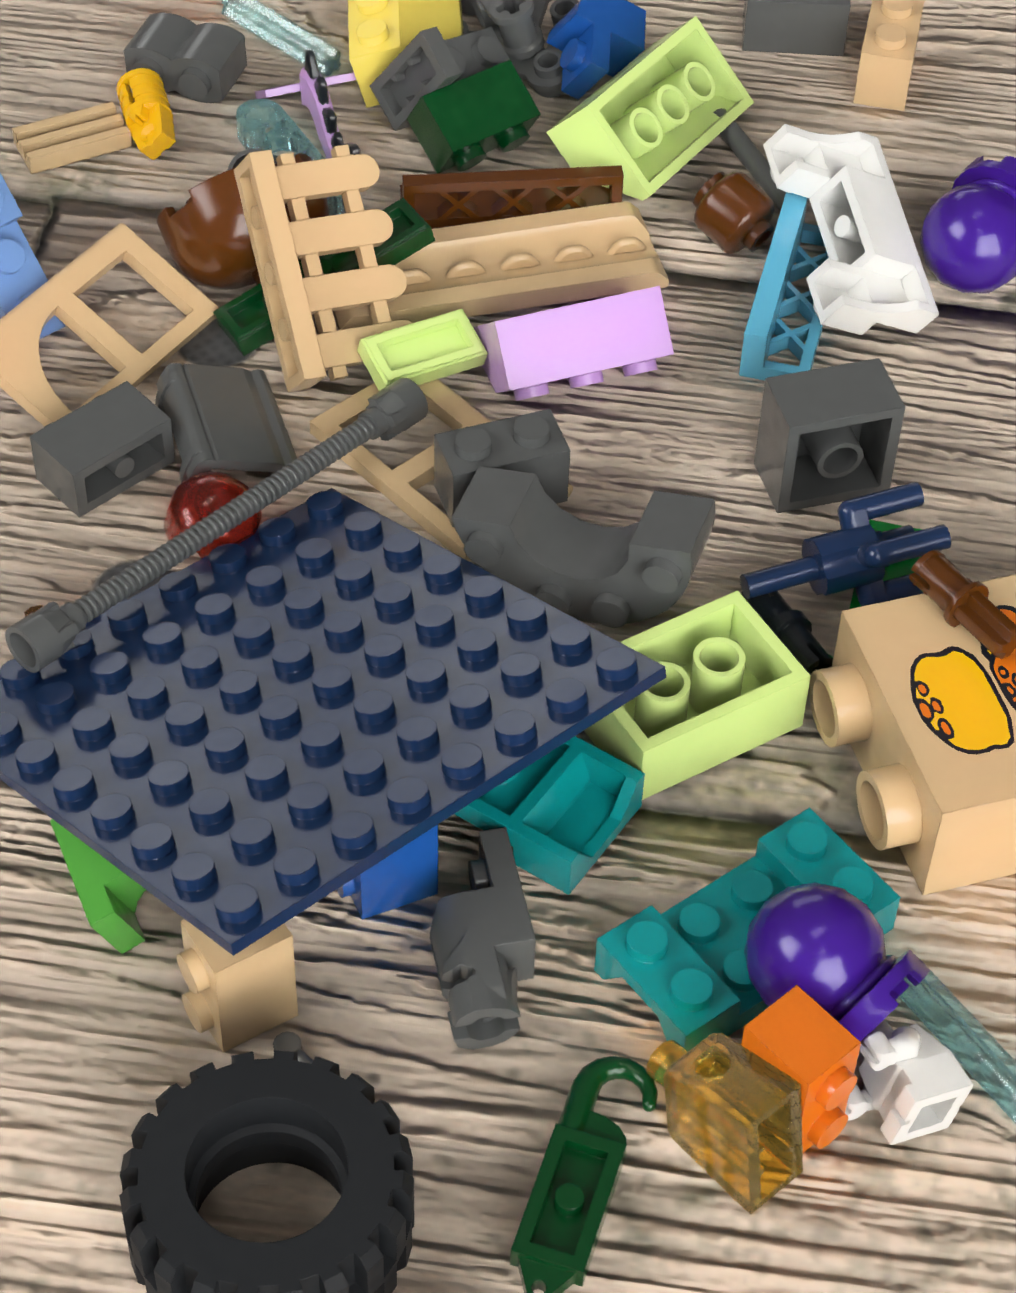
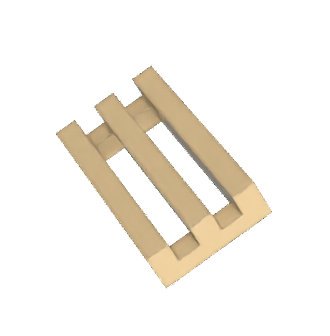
M113 101L12 128L14 144L31 174L132 147L131 131L128 126H124L123 118L120 113L117 114Z

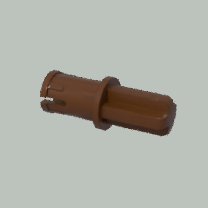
M931 550L920 557L911 569L915 573L909 575L910 582L939 606L944 612L945 621L952 627L961 624L997 658L1003 659L1010 656L1016 648V624L988 600V587L979 581L972 582L939 550Z

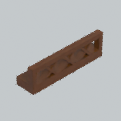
M622 165L402 175L400 199L404 198L431 226V229L622 202L624 175Z

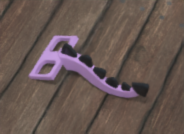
M308 49L305 53V66L299 74L300 83L255 91L256 99L301 91L302 105L308 107L311 112L326 158H332L331 150L335 146L348 145L351 155L361 154L357 144H344L327 88L329 85L356 80L354 72L324 78L319 72L312 49Z

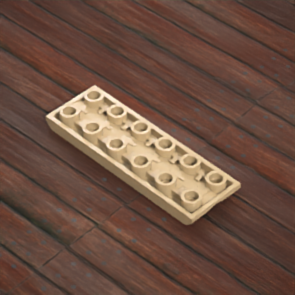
M623 201L432 229L435 238L434 242L395 265L404 272L407 286L402 295L394 301L387 302L392 321L408 320L415 323L458 309H463L467 317H475L619 295L656 286L665 288L668 287L669 279L653 247L639 209L630 202ZM369 306L333 311L338 330L373 325Z

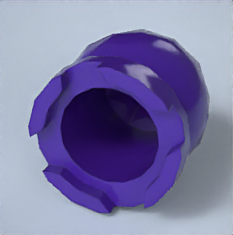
M984 156L977 157L955 179L952 190L940 197L930 207L923 222L920 245L925 264L940 284L963 293L989 294L1016 277V158L1005 156L1000 162L994 160L984 161Z
M817 882L787 887L765 901L749 924L744 949L749 979L765 1004L768 1006L772 1005L798 985L860 1042L899 1005L896 999L910 986L904 978L906 977L914 986H917L930 972V969L910 949L897 959L893 955L886 956L883 929L868 906L843 888Z

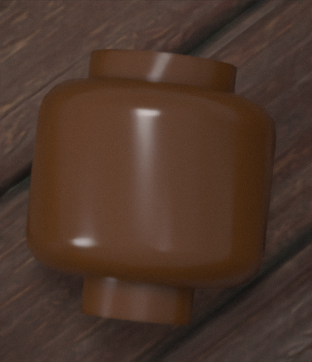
M724 172L715 174L701 187L694 198L693 204L696 207L694 215L695 224L712 242L727 254L739 252L745 247L753 252L760 248L773 233L774 227L769 222L775 210L774 202L768 194L743 172H732L728 175Z

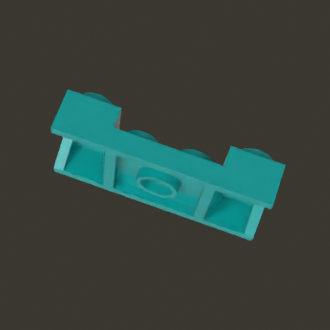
M574 736L459 810L455 815L483 831L506 827L510 844L513 847L516 866L569 895L642 806L645 773Z
M809 807L759 838L754 857L660 914L651 905L597 938L594 970L602 979L622 977L658 1016L673 1058H675L678 1051L677 1043L692 1055L698 1057L718 1044L720 1036L727 1038L769 1007L764 1003L749 979L744 954L749 924L765 901L787 887L817 882L843 888L868 906L882 927L883 934H886L894 927L901 897Z

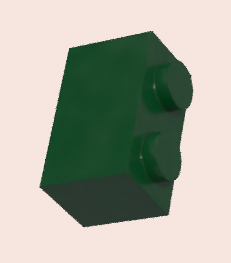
M507 60L422 96L407 120L438 174L455 166L458 171L470 169L480 163L487 156V152L500 147L501 151L505 153L519 147L530 138L528 131L541 113L511 60Z

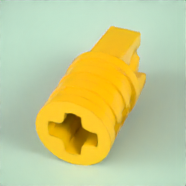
M137 68L128 71L119 79L116 92L126 126L131 131V136L139 151L151 160H155L161 156L164 150L169 149L176 142L173 113L160 75L151 69Z

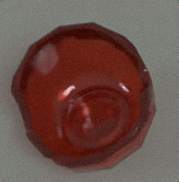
M206 471L191 475L173 492L163 525L168 541L192 525H195L215 510H219L221 506H225L232 499L242 495L250 487L238 479L221 472ZM261 510L229 532H226L223 536H220L217 540L203 547L200 551H196L200 558L208 556L218 546L231 543L240 544L254 535L261 524Z

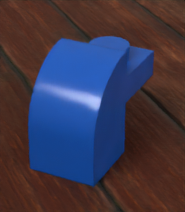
M580 0L550 30L547 38L548 44L563 51L560 57V66L563 67L561 91L579 100L606 74L611 77L615 76L645 50L646 11L627 0Z

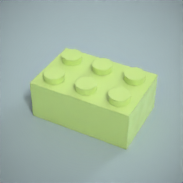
M737 590L620 641V643L665 666L666 678L584 731L597 748L645 773L642 800L801 727L803 725L811 676Z

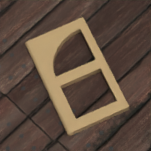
M119 223L0 319V388L45 427L72 412L64 405L50 386L44 374L39 356L40 334L54 315L119 372V374L80 406L82 407L97 396L103 395L126 381L137 387L215 320L213 312L219 307L125 224ZM122 260L186 315L142 354L78 298L81 293Z
M439 379L418 385L426 397L428 410L451 429L456 430L492 422ZM375 383L310 420V434L320 442H323L356 421L358 416L369 405L368 399L379 392ZM434 444L393 470L363 445L358 446L341 458L342 461L452 553L469 562L471 561L466 555L464 544L455 527H452L448 516L417 491V489L434 479ZM570 483L568 484V497L573 491V486Z

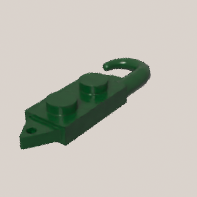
M609 1056L595 1059L585 1065L572 1082L559 1122L555 1124L511 1248L510 1265L518 1267L524 1293H534L533 1291L537 1289L544 1291V1293H563L572 1284L583 1287L625 1161L627 1146L626 1136L620 1127L607 1117L593 1112L600 1090L608 1081L625 1079L634 1083L639 1088L642 1094V1107L645 1111L652 1112L657 1105L658 1090L653 1076L643 1065L630 1058Z

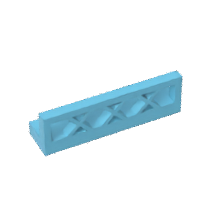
M787 192L785 194L744 332L739 376L765 381V378L812 370L823 325L820 324V320L814 311V302L810 291L801 294L791 282L809 276L828 259V255L826 252L811 258L800 247V243L825 247L818 225L805 223L808 201L806 197ZM799 312L809 323L791 330L781 318ZM789 349L800 361V365H789L767 359L770 355Z

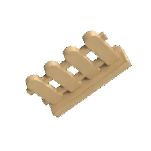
M348 145L335 146L331 150L332 158L296 163L293 152L280 154L276 158L277 166H275L271 150L251 152L233 170L288 393L310 389L327 376L326 371H328L330 381L345 379L348 376L346 367L364 364L357 352L360 339L412 324L408 320L392 321L387 302L394 301L404 293L407 286L404 272L399 267L391 264L378 266L374 247L382 245L392 235L393 222L390 216L382 210H364L360 192L367 191L377 182L380 175L379 166L369 155H351ZM342 195L346 213L309 218L306 200ZM286 203L288 206L291 222H289L285 208ZM355 250L359 269L323 275L319 256ZM298 259H301L305 278L302 277ZM369 306L373 325L337 331L333 311ZM312 315H314L319 334H316Z

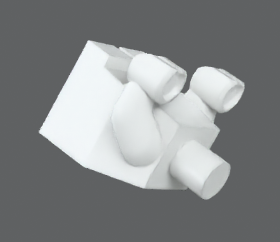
M884 1019L864 1038L863 1042L866 1046L862 1044L860 1046V1052L864 1056V1060L859 1067V1072L864 1082V1088L860 1090L856 1084L849 1094L845 1111L848 1115V1121L860 1117L866 1111L878 1110L884 1120L880 1130L890 1145L948 1128L974 1084L951 1050L919 1025L902 1026L892 1030L886 1019Z

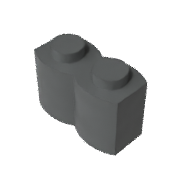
M154 13L149 15L124 49L126 72L137 68L151 69L160 75L166 92L176 91L186 98L203 103L223 101L247 66L245 36L241 32L218 23L196 25L194 22L172 13Z

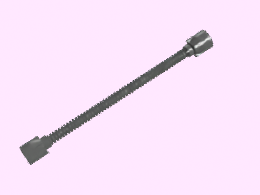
M404 377L381 389L377 394L368 399L369 405L366 407V410L352 424H349L341 431L316 445L309 452H305L304 455L288 463L287 466L277 470L276 473L260 481L259 484L249 488L248 491L232 499L225 506H221L219 510H215L195 525L179 533L178 536L173 537L166 544H162L136 563L131 564L124 571H120L118 575H114L105 583L100 584L99 587L94 588L93 591H89L87 595H83L74 603L66 602L60 607L56 602H49L7 628L5 638L11 654L27 671L32 673L40 671L75 647L73 640L77 634L86 628L87 622H91L112 606L117 605L118 602L123 601L124 598H128L130 594H134L155 578L171 570L172 567L177 566L178 563L183 562L190 555H194L196 551H200L203 547L217 540L220 536H223L249 517H252L266 506L286 495L293 488L303 484L304 481H307L310 477H313L321 470H324L332 463L352 452L353 449L361 446L364 442L381 437V440L389 441L424 419L428 413V403L423 391L415 382Z

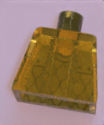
M723 1033L710 1034L689 1051L675 1040H668L656 1048L648 1060L646 1071L650 1077L665 1088L668 1132L672 1139L748 1213L752 1214L803 1172L801 1084Z

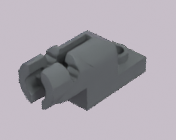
M506 827L479 831V858L468 861L471 890L458 892L438 900L432 920L429 937L441 992L448 1000L450 1009L447 1012L453 1039L458 1048L474 1050L491 1047L514 1036L520 1030L518 1017H521L517 1003L518 981L534 978L536 938Z

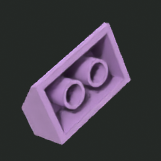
M660 286L473 327L488 353L482 366L495 393L513 390L516 401L550 394L547 382L568 378L570 389L604 382L602 370L622 366L624 377L657 370L656 358L674 354Z

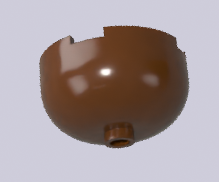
M298 153L294 156L296 163L312 161L311 157L306 154ZM235 168L218 174L189 189L191 197L186 201L184 207L175 212L174 207H166L157 218V225L168 251L180 271L195 283L215 290H233L255 283L257 286L261 283L233 171ZM327 197L306 200L310 219L329 216ZM286 203L285 208L289 222H291L288 206Z

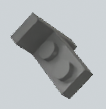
M436 26L420 31L370 85V88L394 131L410 127L407 118L422 96L510 59L492 27L444 40Z

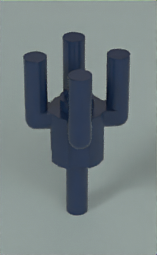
M918 482L856 497L842 502L838 507L841 530L804 539L802 543V558L742 574L740 576L741 589L744 596L750 599L808 582L816 595L824 594L827 596L855 588L861 607L924 594L910 582V574L883 581L885 568L891 564L923 556L931 550L942 551L951 547L950 532L944 524L919 531H914L911 525H906L884 532H875L870 525L869 520L922 506L924 495Z

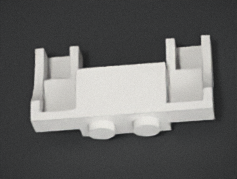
M784 124L763 144L771 168L770 174L776 187L787 193L809 198L827 251L828 259L806 277L814 302L813 308L820 320V324L862 335L875 323H880L917 334L939 315L878 138L860 131L834 135L818 134Z

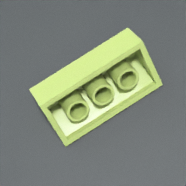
M697 16L654 42L546 133L571 168L622 165L624 175L623 194L643 201L655 193L745 112L754 101ZM717 109H726L727 112L721 117L714 113Z

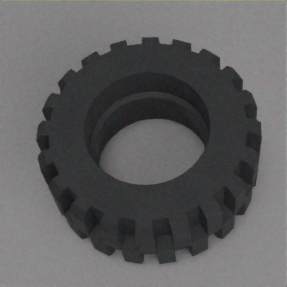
M274 1050V1058L254 1059L253 1052L231 1056V1065L216 1069L213 1062L190 1072L191 1084L182 1089L175 1083L155 1100L158 1116L147 1113L141 1117L131 1134L133 1148L123 1155L120 1171L123 1192L119 1197L131 1265L137 1282L146 1286L147 1293H393L397 1287V1271L407 1266L412 1249V1228L414 1227L413 1157L408 1138L400 1134V1119L388 1102L381 1099L375 1102L374 1087L362 1077L351 1073L345 1080L340 1077L339 1064L315 1056L312 1064L298 1061V1052ZM265 1163H287L309 1169L327 1180L341 1196L333 1210L316 1226L298 1236L276 1242H249L230 1237L213 1228L198 1214L206 1197L221 1181L237 1171Z

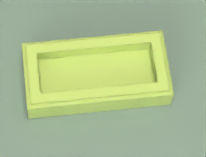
M463 309L362 338L357 349L379 391L402 377L412 380L417 385H421L484 365L488 355Z

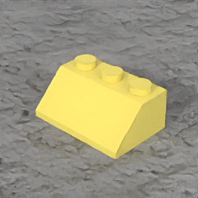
M348 0L349 60L366 108L380 105L370 85L420 31L437 26L444 40L464 35L461 0Z

